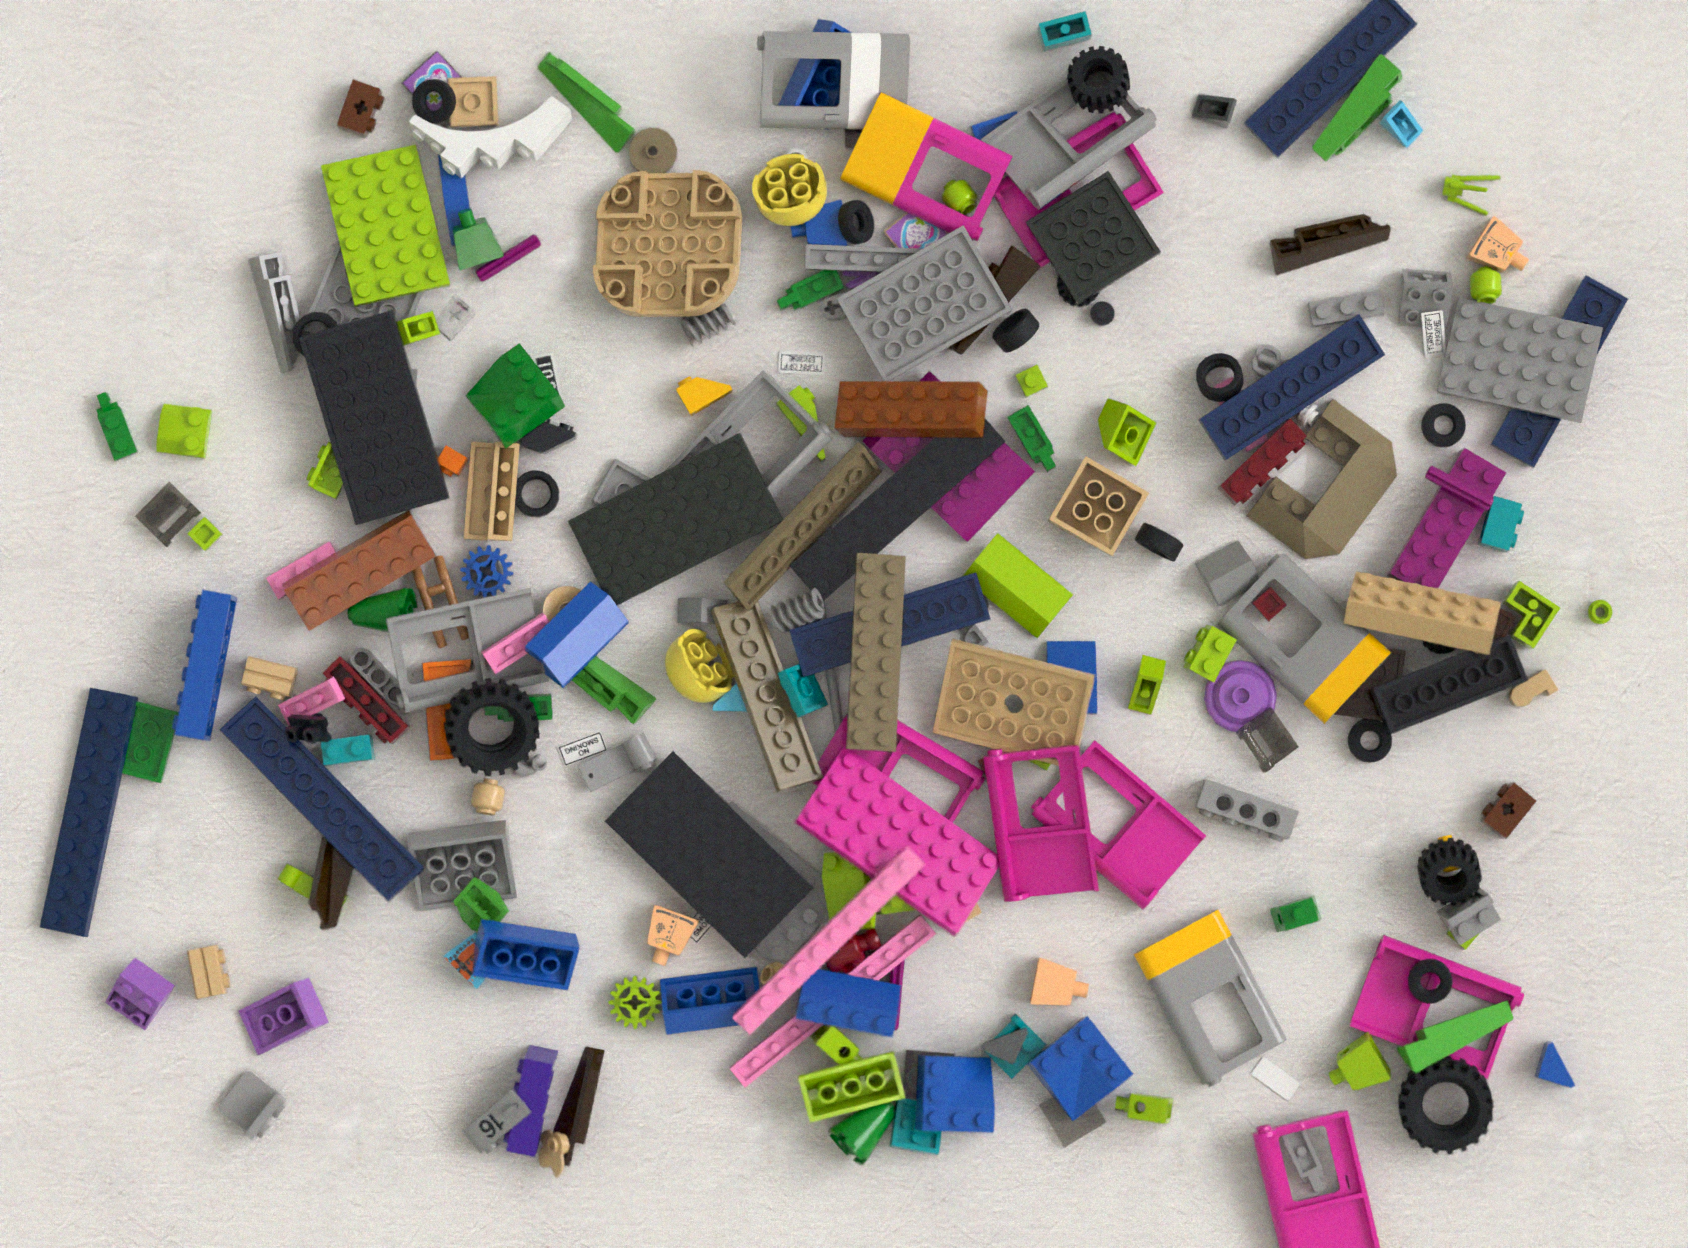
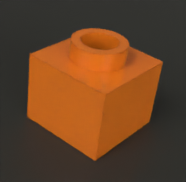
M447 445L438 457L442 472L450 477L453 473L459 476L469 460Z

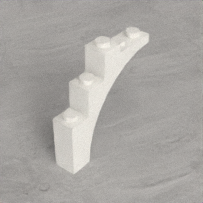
M551 96L537 110L525 118L505 127L492 130L470 132L451 130L431 124L417 115H414L409 120L411 134L415 139L420 142L424 140L435 153L441 156L442 167L446 172L463 178L479 158L486 166H493L498 170L501 169L516 150L522 157L526 159L531 158L537 162L572 121L571 110Z

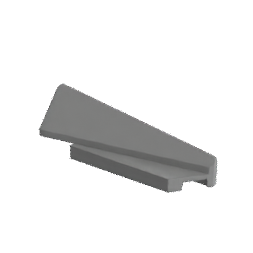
M281 252L250 258L248 262L280 371H292L294 368L292 366L301 353L296 350L292 337L293 329L300 320L291 277L290 275L283 276Z

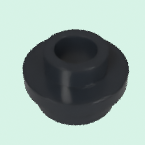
M1100 301L1093 305L1090 316L1095 324L1105 326L1112 322L1115 311L1110 303ZM1105 309L1107 316L1104 318L1100 317L1098 311Z

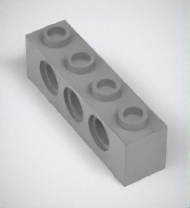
M1204 779L1195 805L1196 808L1200 809L1199 814L1213 818L1214 814L1223 817L1222 822L1236 826L1237 822L1246 825L1245 830L1259 834L1260 830L1269 833L1268 838L1282 842L1283 838L1290 839L1299 813L1297 810L1208 779ZM1221 796L1229 800V807L1224 811L1218 809L1216 805L1217 799ZM1244 804L1252 808V815L1248 819L1241 817L1239 813L1241 806ZM1268 812L1275 816V823L1271 827L1263 823V816Z

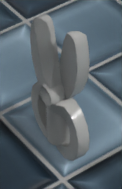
M1266 344L1256 349V357L1253 358L1251 365L1255 373L1265 376L1288 360L1281 361L1279 350L1272 345ZM1265 350L1270 351L1275 355V359L1261 352ZM1257 362L1266 365L1272 369L1270 371H1265L1259 368Z

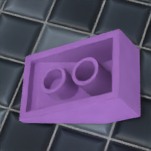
M310 978L294 982L238 1011L258 1055L329 1023Z

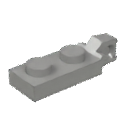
M1306 1130L1282 1135L1281 1138L1300 1179H1302L1304 1184L1309 1182L1314 1193L1323 1190L1324 1187L1319 1177L1324 1175L1323 1167Z

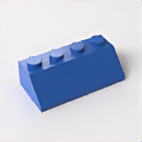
M823 19L817 20L812 31L852 33L834 21ZM800 58L778 105H838L841 61L839 59Z
M481 919L475 940L472 975L568 990L580 949L577 936L574 933Z
M757 967L660 979L666 1035L739 1026L732 1015L760 989Z
M817 969L800 987L795 1016L796 1019L893 1038L898 1015L901 985Z

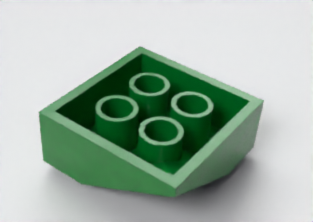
M520 343L500 356L466 395V398L505 449L565 407L559 393Z

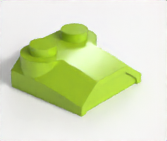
M163 404L159 420L156 452L205 459L212 410Z

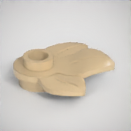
M545 1130L541 1135L543 1146L538 1154L539 1164L543 1168L551 1167L554 1176L558 1178L564 1168L563 1154L569 1150V1141L565 1134Z

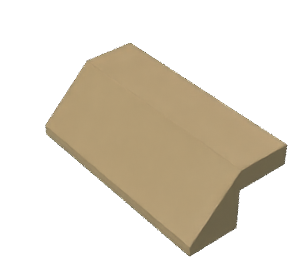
M471 442L464 539L512 541L520 444L513 443L505 449L501 442Z

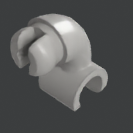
M537 754L534 756L531 765H524L518 762L517 770L513 771L511 767L509 769L516 776L525 777L545 769L547 762L542 766H538L535 761L539 759L541 754Z

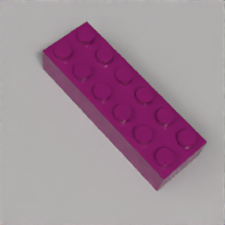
M1466 448L1460 450L1447 474L1490 497H1493L1507 473ZM1439 486L1387 573V576L1399 581L1439 588L1484 510Z

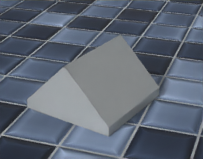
M1239 541L1195 563L1218 606L1248 591L1259 579L1252 559Z

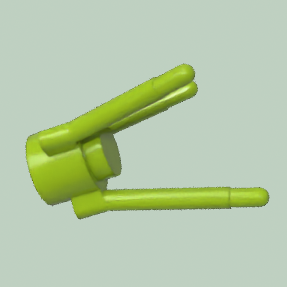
M1452 174V177H1445L1442 195L1448 196L1447 201L1456 202L1486 216L1488 211L1458 198L1457 195L1462 196L1463 190L1488 191L1485 187L1466 185L1463 181L1500 180L1501 176H1458Z

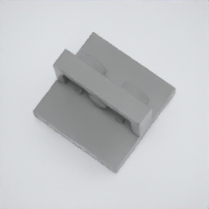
M1481 888L1478 891H1474L1475 895L1472 898L1467 897L1466 902L1461 903L1458 901L1456 905L1452 906L1449 903L1436 911L1439 918L1446 923L1459 945H1462L1501 920L1492 905L1494 901L1491 896Z

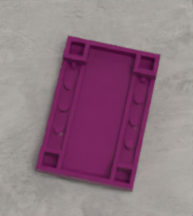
M928 371L920 381L940 380ZM865 437L862 442L896 473L936 437ZM1004 443L931 508L962 538L969 542L1035 471Z

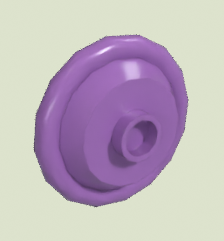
M1242 660L1225 663L1215 682L1208 680L1204 694L1207 712L1214 722L1228 731L1239 733L1256 730L1266 723L1275 710L1277 698L1274 681L1266 670L1253 662Z

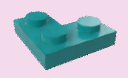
M905 1098L896 1100L895 1117L893 1118L889 1147L938 1155L942 1131L915 1129L916 1100Z

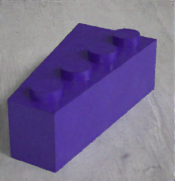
M529 1045L524 1059H519L517 1073H520L521 1077L520 1082H515L514 1091L530 1109L531 1113L505 1133L503 1142L508 1143L507 1152L531 1157L536 1156L544 1123L543 1115L546 1112L549 1099L548 1090H550L554 1075L552 1069L557 1060L558 1050Z

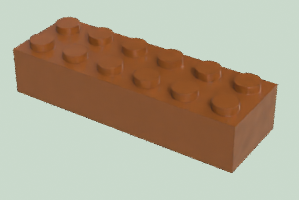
M840 381L834 428L843 437L983 438L988 391L979 381Z
M407 510L282 585L284 592L310 631L436 557L410 510Z

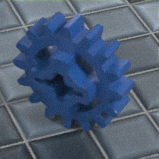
M487 545L486 551H483L478 546V553L469 552L470 560L463 559L467 567L460 568L461 572L466 573V576L461 578V580L469 582L466 586L467 590L475 588V596L480 592H483V598L488 597V593L494 596L497 595V590L504 593L506 591L503 585H511L507 578L508 576H514L513 572L508 571V568L513 566L512 562H505L508 558L507 554L499 555L500 548L492 552L490 545ZM482 556H490L487 561L481 563L476 561ZM498 560L503 566V575L498 573L496 567ZM491 565L490 570L493 572V575H487L486 578H483L484 574L481 572V569H487ZM471 569L477 573L478 579L476 584L471 577ZM489 582H498L494 587L485 588Z

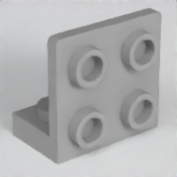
M1402 269L1403 291L1399 325L1422 327L1421 313L1443 310L1444 329L1447 328L1453 289L1451 272Z

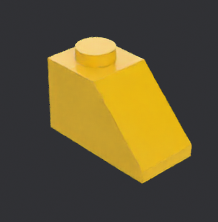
M691 376L678 383L679 387L676 388V392L691 416L733 392L730 385L700 377L692 379Z

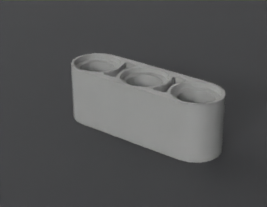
M365 648L354 650L350 657L353 667L389 704L398 706L397 701H392L390 698L391 690L399 688L397 678L369 650ZM364 652L368 655V663L364 666H359L356 662V657ZM378 670L384 671L386 676L385 680L380 684L375 683L373 680V674Z

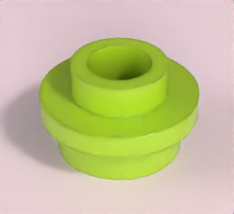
M1596 600L1588 607V617L1593 623L1604 624L1612 617V607L1604 600ZM1597 608L1603 609L1604 614L1602 617L1596 615L1595 611Z

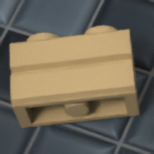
M248 656L241 685L247 686L246 691L260 694L261 690L271 692L270 697L284 700L285 696H292L298 668Z
M219 945L188 950L187 955L196 999L228 993L227 988L231 987L228 973L223 971L222 964L226 963L224 950L219 949Z

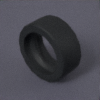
M1020 309L999 324L993 332L992 338L1003 352H1012L1034 336L1039 329L1040 323L1028 309Z
M311 312L304 315L295 324L292 332L293 343L296 350L303 356L304 353L299 337H302L304 327L313 321L322 322L328 328L338 326L337 322L330 315L323 312Z
M1216 353L1205 357L1199 363L1196 370L1198 388L1202 395L1211 401H1227L1238 394L1244 384L1243 372L1239 362L1228 354ZM1217 367H1226L1233 371L1234 379L1225 387L1213 388L1207 385L1206 375Z
M532 470L525 472L517 479L515 505L522 513L530 517L548 515L555 509L559 501L560 492L556 481L543 471ZM534 479L545 482L550 489L548 503L540 508H532L526 505L522 498L524 485Z
M1148 523L1142 524L1135 537V541L1144 548L1174 562L1184 546L1181 541Z

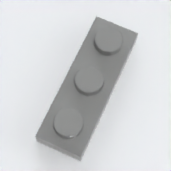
M1381 290L1308 303L1312 327L1347 322L1360 314L1362 319L1385 314Z

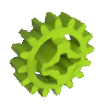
M633 976L632 982H629L627 977L623 978L624 985L616 983L618 991L610 992L615 997L614 1000L608 1001V1004L615 1007L610 1013H617L619 1016L615 1021L619 1022L623 1019L625 1021L624 1027H627L629 1023H633L634 1029H637L638 1023L646 1027V1020L649 1019L654 1022L655 1018L652 1014L660 1013V1010L656 1008V1005L662 1003V1000L656 999L660 991L653 992L652 988L655 984L647 985L646 977L641 982L638 981L637 976ZM627 987L631 988L630 994L626 998H619L624 989ZM640 987L646 989L651 998L644 997L640 993ZM633 995H636L638 1000L646 1001L647 1003H642L637 1006V1009H633V1005L624 1003V1001L632 1000ZM620 1007H626L630 1011L631 1018L625 1016ZM644 1007H651L650 1011L640 1018V1011Z

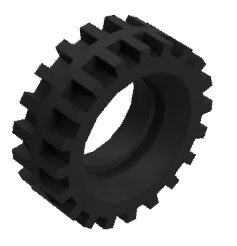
M485 678V684L478 685L477 681L471 682L472 688L466 690L462 687L459 690L460 696L457 699L452 697L450 700L451 707L445 711L446 721L444 722V730L452 756L454 758L457 757L463 768L467 765L471 768V772L477 774L478 770L484 771L485 776H491L492 771H499L501 776L505 775L504 769L511 767L513 771L517 770V763L521 760L526 763L529 760L528 753L530 751L535 752L537 748L536 739L540 737L538 729L539 720L534 704L529 700L528 694L525 691L522 693L515 683L511 686L507 685L504 679H499V683H492L491 678ZM500 706L508 710L514 720L513 730L509 737L493 745L481 744L475 741L468 729L473 714L484 707Z
M1446 1056V1059H1440L1418 1072L1410 1070L1407 1073L1408 1077L1405 1082L1402 1081L1401 1091L1398 1094L1399 1114L1402 1125L1407 1130L1409 1137L1412 1140L1415 1139L1420 1147L1423 1149L1425 1147L1431 1148L1433 1153L1437 1154L1439 1150L1447 1151V1154H1453V1150L1461 1149L1462 1152L1466 1151V1146L1472 1143L1476 1145L1479 1142V1137L1482 1134L1486 1135L1489 1122H1492L1493 1119L1492 1111L1494 1104L1487 1080L1484 1075L1478 1072L1476 1066H1470L1462 1058L1454 1060L1452 1056ZM1450 1082L1457 1084L1465 1091L1468 1097L1469 1105L1466 1114L1454 1124L1441 1125L1434 1123L1423 1111L1422 1102L1424 1095L1430 1087L1437 1083Z

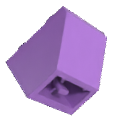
M134 958L119 975L105 1003L145 1031L167 1001L175 985L137 958Z

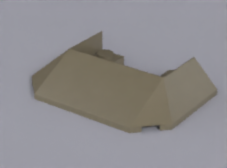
M1332 399L1305 438L1343 466L1318 502L1313 504L1276 476L1247 514L1248 518L1304 559L1340 554L1397 477L1392 442L1334 399Z

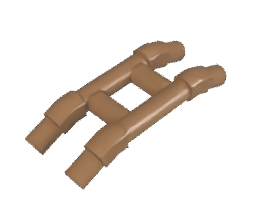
M441 555L434 558L441 581L440 584L427 588L421 566L412 570L425 610L434 609L431 597L444 592L449 605L458 603L444 558ZM456 626L461 640L468 639L467 626ZM433 631L432 633L438 648L447 646L443 631Z

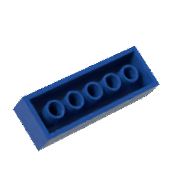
M202 590V594L197 595L195 609H199L197 619L193 618L191 624V633H194L192 643H188L186 657H189L188 667L183 668L181 681H184L185 684L183 691H179L177 705L180 706L179 715L174 716L172 729L176 730L175 735L211 741L238 599L233 595Z

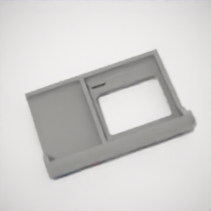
M1096 72L1090 75L1085 83L1090 87L1100 88L1107 85L1111 81L1112 76L1106 72ZM1066 78L980 140L1013 156L1005 172L1006 175L1037 209H1041L1156 126L1155 121L1157 120L1153 111L1149 108L1139 107L1129 95L1126 99L1122 98L1121 107L1129 114L1130 120L1084 153L1079 154L1052 125L1055 119L1078 104L1073 100L1068 79Z
M762 370L666 470L736 435L773 396H777L807 426V431L762 475L774 499L832 440L830 435L832 430L824 422L819 424L769 373Z

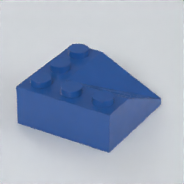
M1088 1016L1080 1019L1027 1063L1072 1121L1080 1117L1133 1075V1072Z
M918 1055L915 1129L922 1131L994 1133L995 1102L991 1058Z

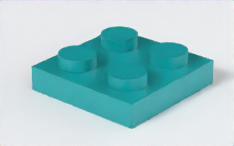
M800 664L777 673L780 678V684L789 697L791 708L798 718L828 705L815 675L803 677Z

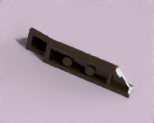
M1360 214L1296 228L1293 233L1294 238L1270 240L1275 273L1280 275L1387 241L1391 227L1388 224L1384 226L1371 221L1370 216Z
M1011 245L1000 266L992 262L988 268L1009 303L1037 272L1040 265ZM988 325L949 348L962 355Z
M323 836L321 838L309 905L312 911H317L321 920L320 929L328 930L337 926L354 868Z
M585 1047L553 1133L559 1132L565 1134L568 1138L569 1150L563 1154L565 1166L571 1165L575 1142L585 1144L605 1052L602 1049Z

